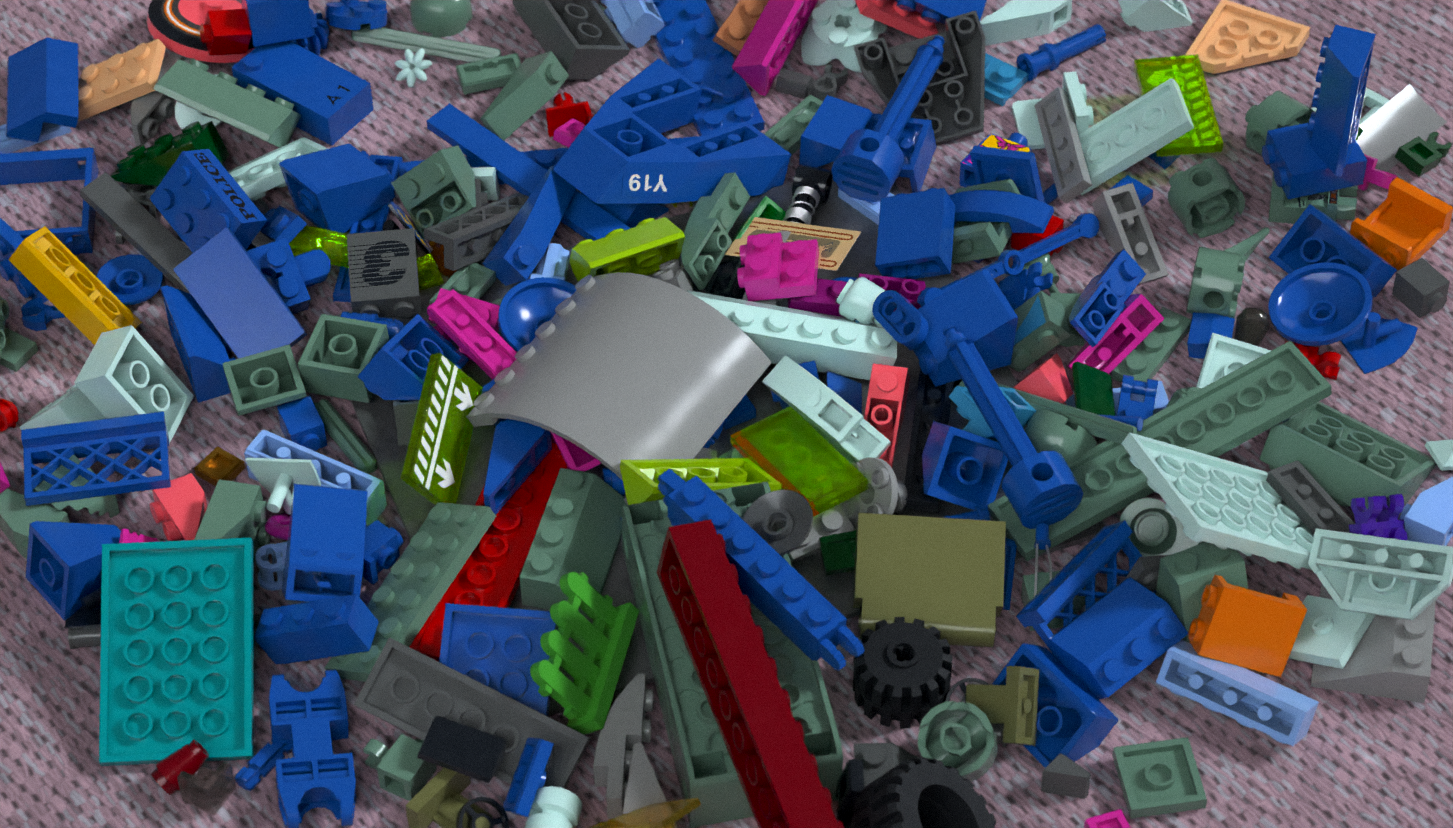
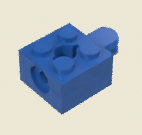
M287 238L247 250V253L293 314L308 310L311 298L306 287L324 282L328 278L331 268L329 257L319 249L294 256Z

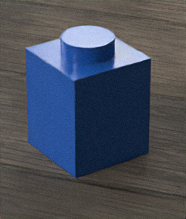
M310 395L277 406L280 428L286 439L313 451L327 446L324 423Z

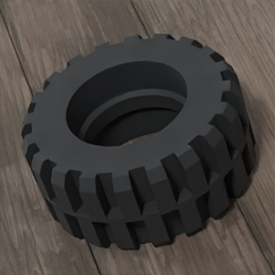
M916 757L903 761L865 786L860 792V796L856 799L853 809L855 815L852 817L851 828H995L996 820L993 813L989 814L985 806L987 802L982 794L978 795L973 789L975 785L968 778H962L957 769L948 765L943 766V762L936 759Z

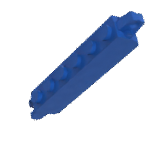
M671 469L658 476V489L665 496L663 497V502L668 507V518L672 526L711 519L717 534H722L724 538L725 554L729 563L734 564L737 569L738 585L742 594H746L749 600L806 656L814 661L822 657L831 667L838 671L846 666V660L836 646L840 644L855 658L864 653L863 644L846 627L847 618L698 476L686 482Z

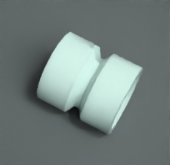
M555 786L542 787L537 790L524 828H573L578 825L582 811V801L573 792Z

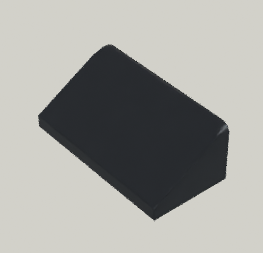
M740 257L721 262L718 265L706 289V294L742 300L746 291L745 288L739 287L737 270L745 265L742 266Z
M436 716L420 748L418 758L489 783L503 762L506 740L441 716Z

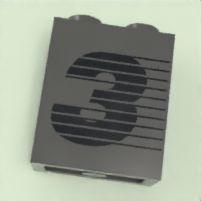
M415 229L347 234L352 312L378 314L380 318H407L412 315L422 314Z

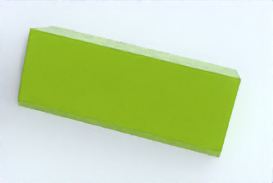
M748 458L621 460L620 462L628 505L663 499L665 496L658 489V476L668 469H671L686 482L698 476L712 491L766 481L771 492L781 490L782 486L781 483Z

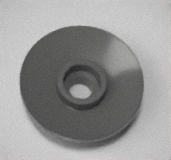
M775 490L755 500L745 512L743 520L782 556L792 552L806 540L813 525V511L809 502L801 494L791 490Z

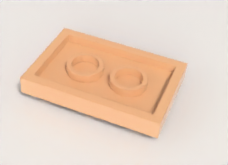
M159 38L149 43H141L132 50L122 54H115L108 60L96 65L91 64L82 70L78 85V121L155 91L153 88L158 82L166 46Z

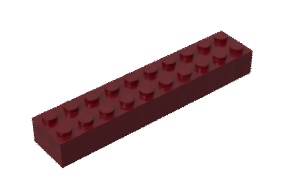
M711 519L668 527L656 573L758 827L844 828L843 823L835 818L832 810V798L828 788L823 787L820 782L816 758L813 754L808 753L805 746L803 727L799 721H795L790 710L791 701L786 689H782L780 686L775 660L773 657H768L765 650L762 629L759 625L755 626L751 616L749 598L746 594H742L740 590L737 569L734 564L729 563L725 554L726 547L722 534H717Z

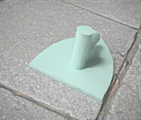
M246 458L245 460L259 483L271 493L266 504V508L270 512L278 513L283 506L285 512L288 515L291 514L294 484L321 486L318 473L311 460Z

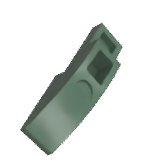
M725 173L711 196L699 198L684 231L685 240L681 250L682 263L698 289L706 287L731 246L732 240L728 233L750 198L736 173Z

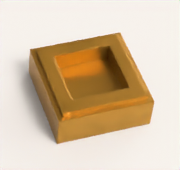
M217 446L194 470L196 476L216 486L219 479L227 481L235 479L245 469V464L243 460Z

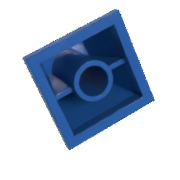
M45 521L30 523L26 578L64 621L82 606L81 598L101 587L102 544L119 543L120 529L116 525Z

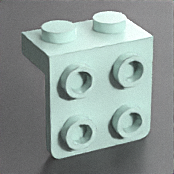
M1076 71L1064 72L1062 89L1067 92L1077 132L1080 134L1087 130L1089 125H1093V109L1091 106L1086 105L1085 84H1080ZM1043 98L1015 101L1012 104V113L1018 133L1026 137L1028 141L1027 146L1031 150L1045 148L1035 109V104Z

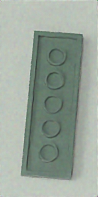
M437 502L418 532L411 538L409 545L398 561L394 563L379 589L374 592L372 599L367 605L368 609L379 621L370 651L331 657L324 668L326 670H337L341 679L366 682L389 637L409 647L496 518L492 509L489 506Z

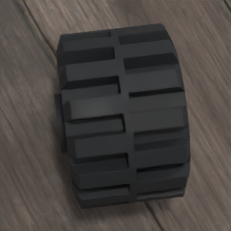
M894 617V623L888 624L884 619L876 623L875 631L868 628L862 634L861 643L865 651L860 656L854 657L853 691H855L854 699L857 706L864 705V714L872 720L878 714L880 715L881 725L890 727L891 721L897 720L900 721V729L910 728L911 720L917 719L920 725L922 719L933 707L945 702L946 695L950 690L952 655H950V645L947 639L940 640L941 632L937 628L932 626L926 629L924 628V621L916 618L913 623L905 622V617Z

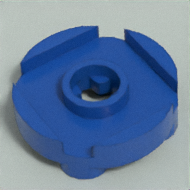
M340 0V2H327L324 19L328 20L330 26L347 30H360V25L369 23L370 29L381 28L387 24V3L384 0H369L368 2Z

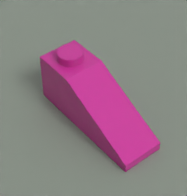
M1132 294L1124 302L1126 305L1124 310L1099 343L1091 347L1086 342L1067 366L1072 370L1073 363L1080 362L1109 374L1165 318L1142 294Z

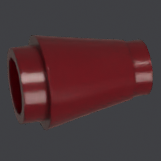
M194 739L189 744L156 763L157 768L151 775L169 795H173L177 790L182 792L204 761L209 757V754Z

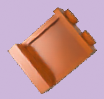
M1396 177L1389 185L1387 199L1364 221L1360 218H1355L1352 221L1350 233L1391 266L1400 270L1420 259L1449 230L1453 206Z
M1214 575L1211 585L1208 584L1203 591L1201 598L1202 608L1198 619L1195 618L1189 628L1188 637L1191 645L1200 656L1281 677L1306 615L1307 608L1295 595L1283 592L1282 597L1279 598L1229 584L1222 576Z

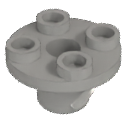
M868 457L858 462H851L848 465L841 507L853 525L856 526L858 513L892 515L903 510L907 498L906 486L902 481L896 479L893 469L886 461Z

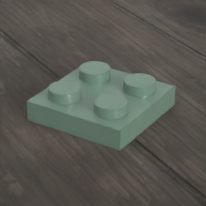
M1188 737L1113 747L1112 757L1130 819L1206 808V794Z

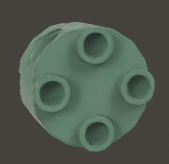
M1275 91L1258 106L1254 105L1247 111L1245 120L1248 123L1246 147L1262 156V146L1266 144L1267 131L1309 123L1311 113L1315 111L1287 94Z
M1208 158L1201 164L1194 165L1186 171H1178L1169 180L1171 188L1168 192V202L1187 232L1192 236L1193 233H1197L1200 238L1221 233L1235 223L1233 217L1237 211L1241 216L1244 210L1245 197L1225 167L1219 164L1215 158Z
M1199 246L1186 313H1215L1235 318L1238 293L1241 291L1246 255Z
M946 701L933 707L921 721L917 740L918 750L923 758L942 761L943 766L954 767L959 771V775L962 778H968L971 782L984 776L993 765L998 754L996 734L986 714L974 704Z

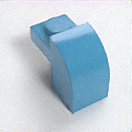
M956 386L949 395V398L958 406L956 408L957 412L969 420L963 430L987 439L996 440L967 388ZM999 387L1021 426L1024 428L1036 410L1014 388Z

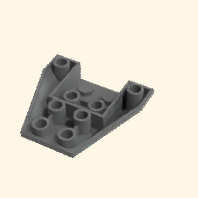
M976 10L945 19L946 31L890 48L887 47L884 37L854 46L863 77L884 103L888 105L916 56L917 49L921 45H926L936 35L944 38L945 43L942 54L944 61L938 67L910 117L932 121L936 145L984 131L985 35Z

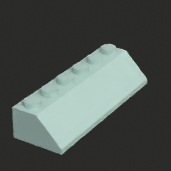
M687 290V292L703 300L737 325L772 362L771 364H778L786 355L797 364L815 361L818 372L827 373V371L842 376L870 380L873 363L894 366L897 359V341L881 324L878 325L872 322L870 325L839 316Z

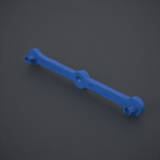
M1091 213L1080 214L1071 226L1019 251L1005 250L1000 254L998 261L944 287L925 288L917 298L918 304L921 307L978 272L988 269L993 279L1002 274L1017 275L1023 270L1024 264L1079 237L1093 238L1099 231V220ZM1010 257L1013 260L1012 267H1009L1008 260Z

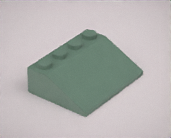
M1317 402L1271 427L1259 458L1260 461L1268 464L1271 470L1298 460L1337 504L1350 507L1352 498L1364 497L1367 509L1369 506L1368 497L1386 496L1387 506L1390 507L1389 495L1402 494L1405 506L1437 465L1432 457L1321 402Z

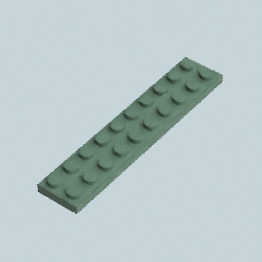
M1288 341L1143 420V428L1141 431H1137V433L1144 437L1219 457L1332 394L1331 385L1291 341ZM1106 440L1088 450L1081 459L1068 464L1082 488L1083 497L1072 513L1063 520L1049 525V539L1051 540V547L1049 549L1126 508L1133 501L1155 492L1148 486V478L1142 470L1130 462V455L1123 445ZM1006 495L988 505L990 515L995 521H1006L1005 534L1016 543L1017 550L1024 559L1029 561L1035 558L1036 548H1034L1036 529H1029L1022 525ZM1038 549V555L1044 553V552L1046 551V549H1045V550H1039V549Z

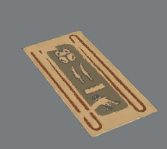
M755 217L741 239H735L725 255L740 257V245H747V236L790 231L791 233L786 242L817 239L819 246L818 268L837 271L861 231Z

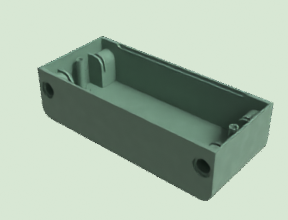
M766 481L713 490V492L743 519L749 506L762 495L771 492ZM664 499L622 506V550L636 607L639 610L638 616L690 828L753 817V812L656 573L668 527H672L668 518V507L663 502ZM789 554L782 555V557L791 565ZM750 601L751 616L755 626L759 625L762 629L764 647L768 657H773L775 660L780 686L782 689H786L791 701L790 710L795 721H799L803 727L805 746L808 753L813 754L816 758L820 782L823 787L828 788L832 801H837L838 798L835 797L837 782L843 771V753L818 660H811Z

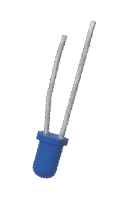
M1039 523L1036 526L1034 548H1036L1034 597L1037 595L1038 549H1046L1049 577L1050 581L1052 580V562L1049 553L1051 540L1049 539V526L1045 523Z

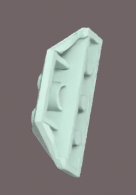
M1316 528L1308 565L1318 576L1340 609L1414 620L1451 586L1453 577V547Z

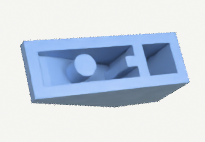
M1453 477L1421 492L1413 505L1408 503L1405 505L1399 520H1404L1408 541L1447 546L1453 537Z

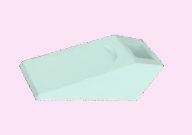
M1012 0L1007 2L1002 8L991 15H987L980 21L985 35V46L1050 34L1071 20L1072 0Z

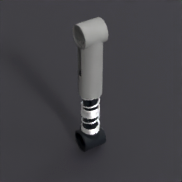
M798 165L792 185V204L788 207L783 221L810 225L811 215L815 213V208L820 202L826 203L829 198L833 181L831 170ZM778 231V233L781 232L783 243L787 241L791 233L790 231ZM745 292V294L743 295L742 300H747V301H748L747 295H746V292ZM783 298L752 302L781 306Z

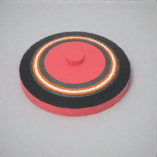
M152 0L149 5L147 27L150 34L155 40L159 38L168 50L176 54L204 62L234 63L239 62L256 48L250 39L247 54L209 56L206 43L201 42L200 25L205 23L207 11L242 9L241 0Z

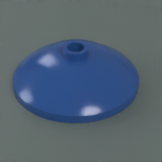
M1323 262L1303 266L1286 275L1272 291L1268 310L1271 322L1281 336L1297 344L1321 346L1341 341L1360 329L1371 313L1373 298L1369 283L1357 270L1339 263Z
M540 277L523 281L512 287L502 299L498 312V326L504 340L516 352L523 346L530 344L536 337L535 331L543 323L550 321L556 314L555 308L574 294L576 291L575 285L557 278Z

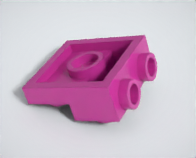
M781 232L747 236V245H740V260L742 266H745L738 268L737 278L739 287L745 288L748 301L816 295L819 259L817 239L783 243Z

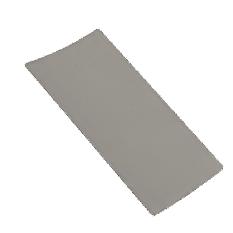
M1408 85L1359 125L1364 131L1358 138L1357 143L1364 154L1378 159L1375 169L1388 172L1400 162L1395 158L1399 147L1418 136L1425 141L1430 133L1436 132L1447 121L1431 109L1412 86Z

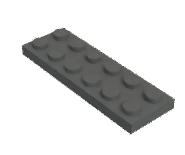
M390 637L354 703L356 707L423 741L436 716H441L505 739L506 746L503 762L494 774V777L510 785L527 738H539L554 743L544 770L547 773V777L543 787L555 786L564 789L568 786L591 741L588 736Z

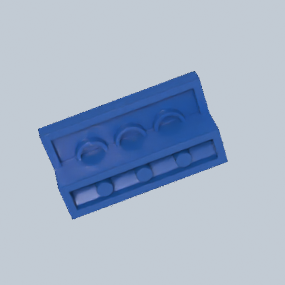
M46 37L9 56L7 61L6 137L39 142L43 122L76 128L79 118L78 43Z

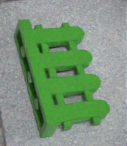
M570 572L562 575L559 581L560 588L568 597V601L563 600L552 604L550 607V616L553 622L559 626L558 631L551 630L543 633L540 638L541 647L549 656V659L533 663L530 673L533 681L540 686L538 692L543 697L550 695L565 708L563 714L569 719L567 726L585 735L604 728L639 610L631 602L614 607L612 605L613 599L608 594L602 596L587 582L589 577L584 572ZM579 608L593 620L592 623L578 612ZM569 637L584 649L583 653L569 641ZM560 666L574 678V682L559 671Z

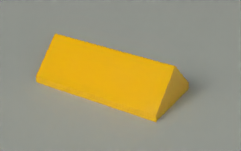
M46 226L25 238L8 259L94 345L103 332L130 325L136 329L142 324Z

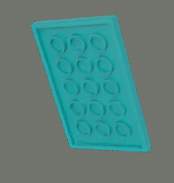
M252 538L102 544L100 765L156 764L194 739L209 754V757L204 762L252 759L254 757Z

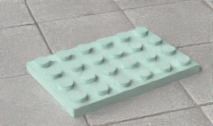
M1130 432L1121 443L1130 455V462L1142 470L1148 478V486L1160 494L1166 502V510L1178 518L1184 526V534L1197 543L1202 541L1212 543L1224 550L1227 548L1235 549L1247 556L1254 554L1264 557L1273 563L1277 561L1288 563L1296 569L1303 567L1312 570L1308 565L1314 534L1266 481L1269 472Z

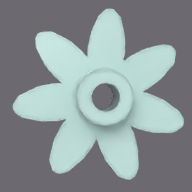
M407 48L405 50L406 61L397 60L395 62L398 68L403 69L396 76V80L401 81L407 78V85L409 87L414 86L416 77L422 81L427 80L423 69L430 67L432 62L430 60H422L425 54L423 48L419 49L415 55L410 49Z

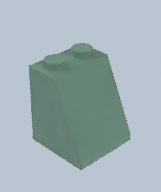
M1203 542L1160 559L1156 595L1170 605L1188 633L1192 621L1195 618L1198 619L1201 611L1203 591L1208 584L1211 585L1214 575L1222 576L1229 584L1248 589L1245 560L1237 550L1231 548L1224 550L1212 543ZM1188 635L1181 639L1190 643Z

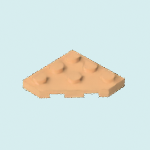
M1221 0L1185 54L1184 64H1195L1196 67L1194 68L1216 74L1297 56L1309 37L1310 27L1229 0Z

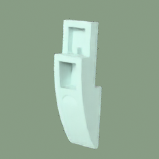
M786 355L762 381L763 384L811 425L820 429L857 462L868 457L879 458L891 445V441L867 422L861 413Z

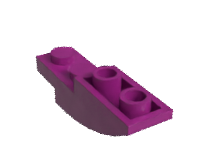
M858 274L857 278L865 277L885 291L894 290L906 297L916 309L921 308L917 298L926 288L925 281ZM817 278L816 295L787 298L788 308L843 317L839 313L840 304L836 300L847 282Z

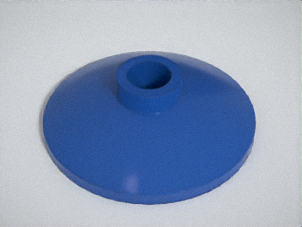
M128 254L113 258L105 263L96 275L124 305H135L152 298L163 284V273L146 257L139 254Z

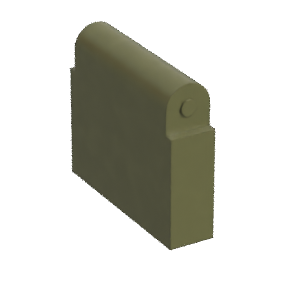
M858 513L855 541L853 608H860V615L858 617L859 640H861L862 634L868 628L875 631L877 622L885 619L888 624L894 623V617H905V622L913 623L915 618L924 621V628L926 629L934 626L941 632L940 640L947 639L949 645L993 648L996 634V616L1000 617L1004 604L1006 521Z

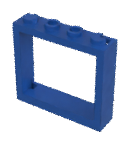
M93 147L0 154V185L85 179V187L98 178V166ZM79 161H86V164L79 165ZM83 199L81 227L51 228L49 230L74 255L93 253L96 211ZM39 229L15 232L25 239Z

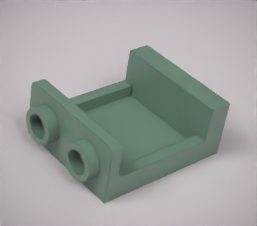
M1012 179L958 188L955 192L998 190L1021 194ZM957 221L954 226L952 264L1000 256L1012 234L1009 222Z

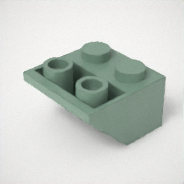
M458 145L439 150L391 182L424 240H426L424 238L425 228L467 213L476 207L475 173Z

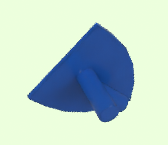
M1371 312L1362 327L1351 336L1341 340V342L1362 372L1366 374L1384 368L1401 358L1413 344L1418 327L1401 322L1397 318L1392 320L1381 318L1380 314Z

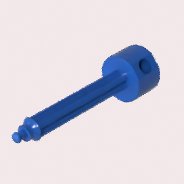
M934 36L926 45H921L917 49L916 56L873 130L861 129L854 131L848 136L837 155L831 169L833 180L849 197L872 203L881 201V198L888 196L905 162L903 152L896 142L935 72L944 61L942 54L945 40L942 36Z
M954 325L947 326L943 330L944 336L947 337L945 342L948 348L946 356L951 360L1012 466L1003 478L1001 487L1023 526L1029 529H1036L1039 523H1045L1049 526L1063 520L1076 509L1083 497L1082 488L1062 454L1056 451L1037 453L977 351L975 342L966 338L963 333H957Z

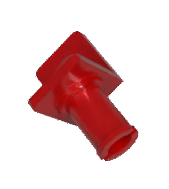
M564 92L565 100L562 99L561 93L557 94L553 99L554 107L545 110L549 137L554 136L555 129L564 125L572 118L587 125L593 118L588 101L574 103L573 97L569 93Z

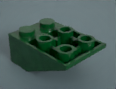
M197 121L184 127L181 130L183 133L173 137L172 133H168L154 141L155 145L145 148L144 144L132 148L126 153L128 157L116 163L118 168L110 176L116 182L159 186L182 151L210 149L221 164L224 163L230 154L213 122L210 121L201 125Z

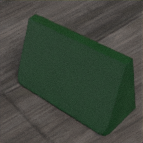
M1073 363L1075 408L1097 415L1115 416L1111 376L1104 371L1083 363Z

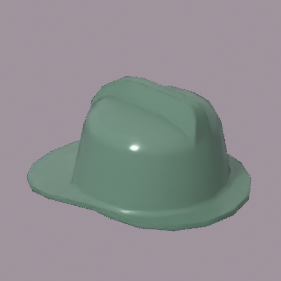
M1149 497L1137 499L1126 506L1120 516V522L1125 520L1132 529L1133 533L1129 536V539L1143 557L1174 554L1199 544L1184 534V526L1177 517L1166 510L1165 503L1159 499Z

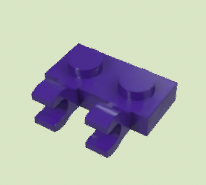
M1402 494L1389 495L1390 507L1387 506L1386 496L1368 497V509L1365 506L1364 497L1352 498L1351 509L1354 513L1355 524L1349 525V532L1408 541L1404 520H1398V516L1404 508Z

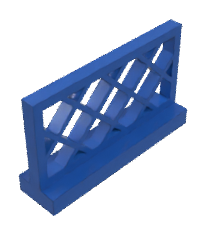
M164 411L21 430V440L24 448V499L26 506L171 487L168 450L169 435ZM157 448V449H156L152 454H150V455L147 454V453H145V452H143V451H141V450H145V449ZM121 453L115 459L106 456L107 454ZM72 455H75L77 458L86 457L79 464L69 460ZM135 457L142 462L133 470L123 465L130 458ZM98 461L106 465V467L97 475L87 470ZM50 462L43 469L34 465L38 463ZM61 465L71 470L61 479L52 475ZM151 466L162 472L161 476L145 477L142 474ZM115 471L125 476L116 482L106 480ZM79 475L89 480L84 486L73 487L70 485ZM43 481L53 485L47 491L33 492V489Z
M1125 520L1103 527L1016 615L1024 628L1032 626L1059 661L1060 659L1047 641L1054 635L1047 624L1053 618L1063 619V627L1079 616L1073 614V598L1076 595L1085 596V610L1095 603V598L1101 599L1117 586V576L1126 577L1138 558L1143 557L1129 539L1133 531ZM1121 549L1129 558V571L1117 569V553ZM1097 573L1107 574V593L1095 591V575Z

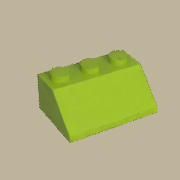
M666 217L657 220L649 218L638 223L636 227L627 230H613L604 238L595 241L586 239L579 242L572 248L569 264L578 282L588 275L593 277L617 272L648 276L656 273L659 270V265L673 259H678L679 261L685 235L680 228Z

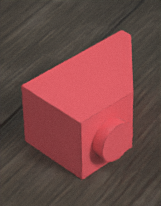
M1057 353L1031 371L1013 387L1067 405L1065 401L1073 395L1062 360Z

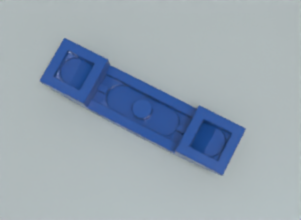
M971 190L949 195L956 206L954 226L957 221L1009 222L1012 233H1043L1054 213L1053 206L1012 192Z

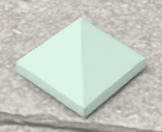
M1453 439L1426 442L1425 447L1440 470H1453Z

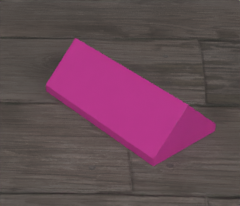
M769 0L732 66L758 94L765 97L768 94L819 0Z

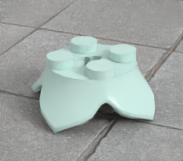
M826 0L812 11L808 19L809 24L801 41L803 63L821 66L828 64L833 59H838L845 68L862 73L854 46L879 39V34H883L886 31L887 25L860 14L855 0Z

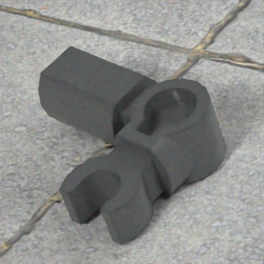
M829 63L824 68V75L814 80L812 76L783 68L777 78L776 90L777 92L805 99L810 94L824 101L827 95L836 98L840 87L847 82L848 69L844 68L841 73H832L833 64Z

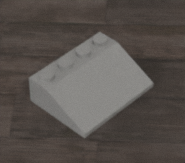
M1321 583L1320 597L1333 599ZM1436 600L1414 620L1376 615L1343 669L1313 663L1311 687L1424 703L1431 674Z

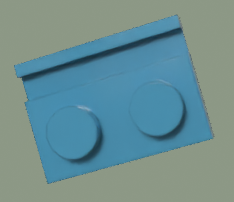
M985 53L984 98L1004 106L1005 102L1028 81L1029 73Z

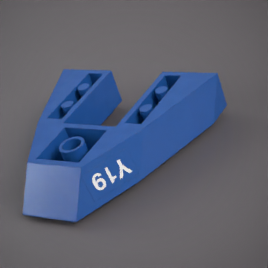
M658 58L607 99L578 134L553 168V171L596 204H669L698 201L700 197L711 196L725 173H736L750 196L762 195L774 187L784 185L791 153L748 122H743L679 145L672 143L660 133L694 122V115L697 114L702 89Z

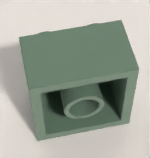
M321 314L298 362L299 373L305 391L370 403L373 393L365 387L364 382L357 376L389 341L387 325Z

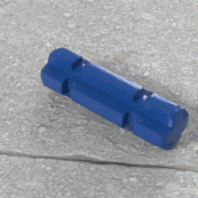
M284 739L279 740L275 744L268 742L247 763L248 768L244 766L235 775L237 784L245 790H253L261 782L259 777L265 778L275 768V759H283L285 757L283 753H289L292 750V744H286L288 740Z

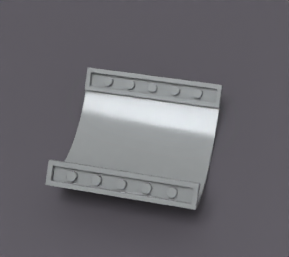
M617 272L593 277L588 275L575 285L576 291L574 294L555 308L556 314L553 318L543 323L535 331L536 337L533 341L518 350L515 354L516 360L512 365L497 374L492 388L476 398L473 403L475 407L466 417L474 427L492 425L499 418L522 421L546 429L572 442L595 457L622 480L621 460L693 459L772 362L751 338L731 320L703 300L675 285L635 273Z

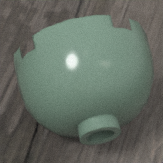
M470 0L410 1L412 25L418 32L422 34L423 31L432 33L433 37H448L460 33L466 28L469 20L471 21L473 18Z
M1037 410L1030 418L1025 429L1037 453L1056 451L1062 454L1067 464L1081 459L1097 443L1093 436L1083 427L1078 425L1077 429L1073 430L1066 425L1068 418L1048 410Z

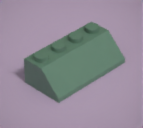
M191 58L190 63L179 59L158 80L153 90L279 148L289 144L301 117L300 114L292 110L294 104L279 97H276L274 102L264 98L265 91L250 84L247 85L246 89L235 84L238 79L222 71L219 72L218 76L207 72L208 65Z
M560 468L519 577L522 605L550 610L552 604L563 600L568 601V597L560 588L559 581L562 575L570 572H584L589 577L587 582L597 592L602 594L622 537L621 508L627 504L621 494L596 474ZM580 608L578 609V612H580L584 617H589Z

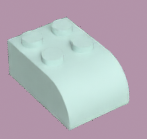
M132 325L101 333L74 382L106 419L164 411L169 444L194 397Z

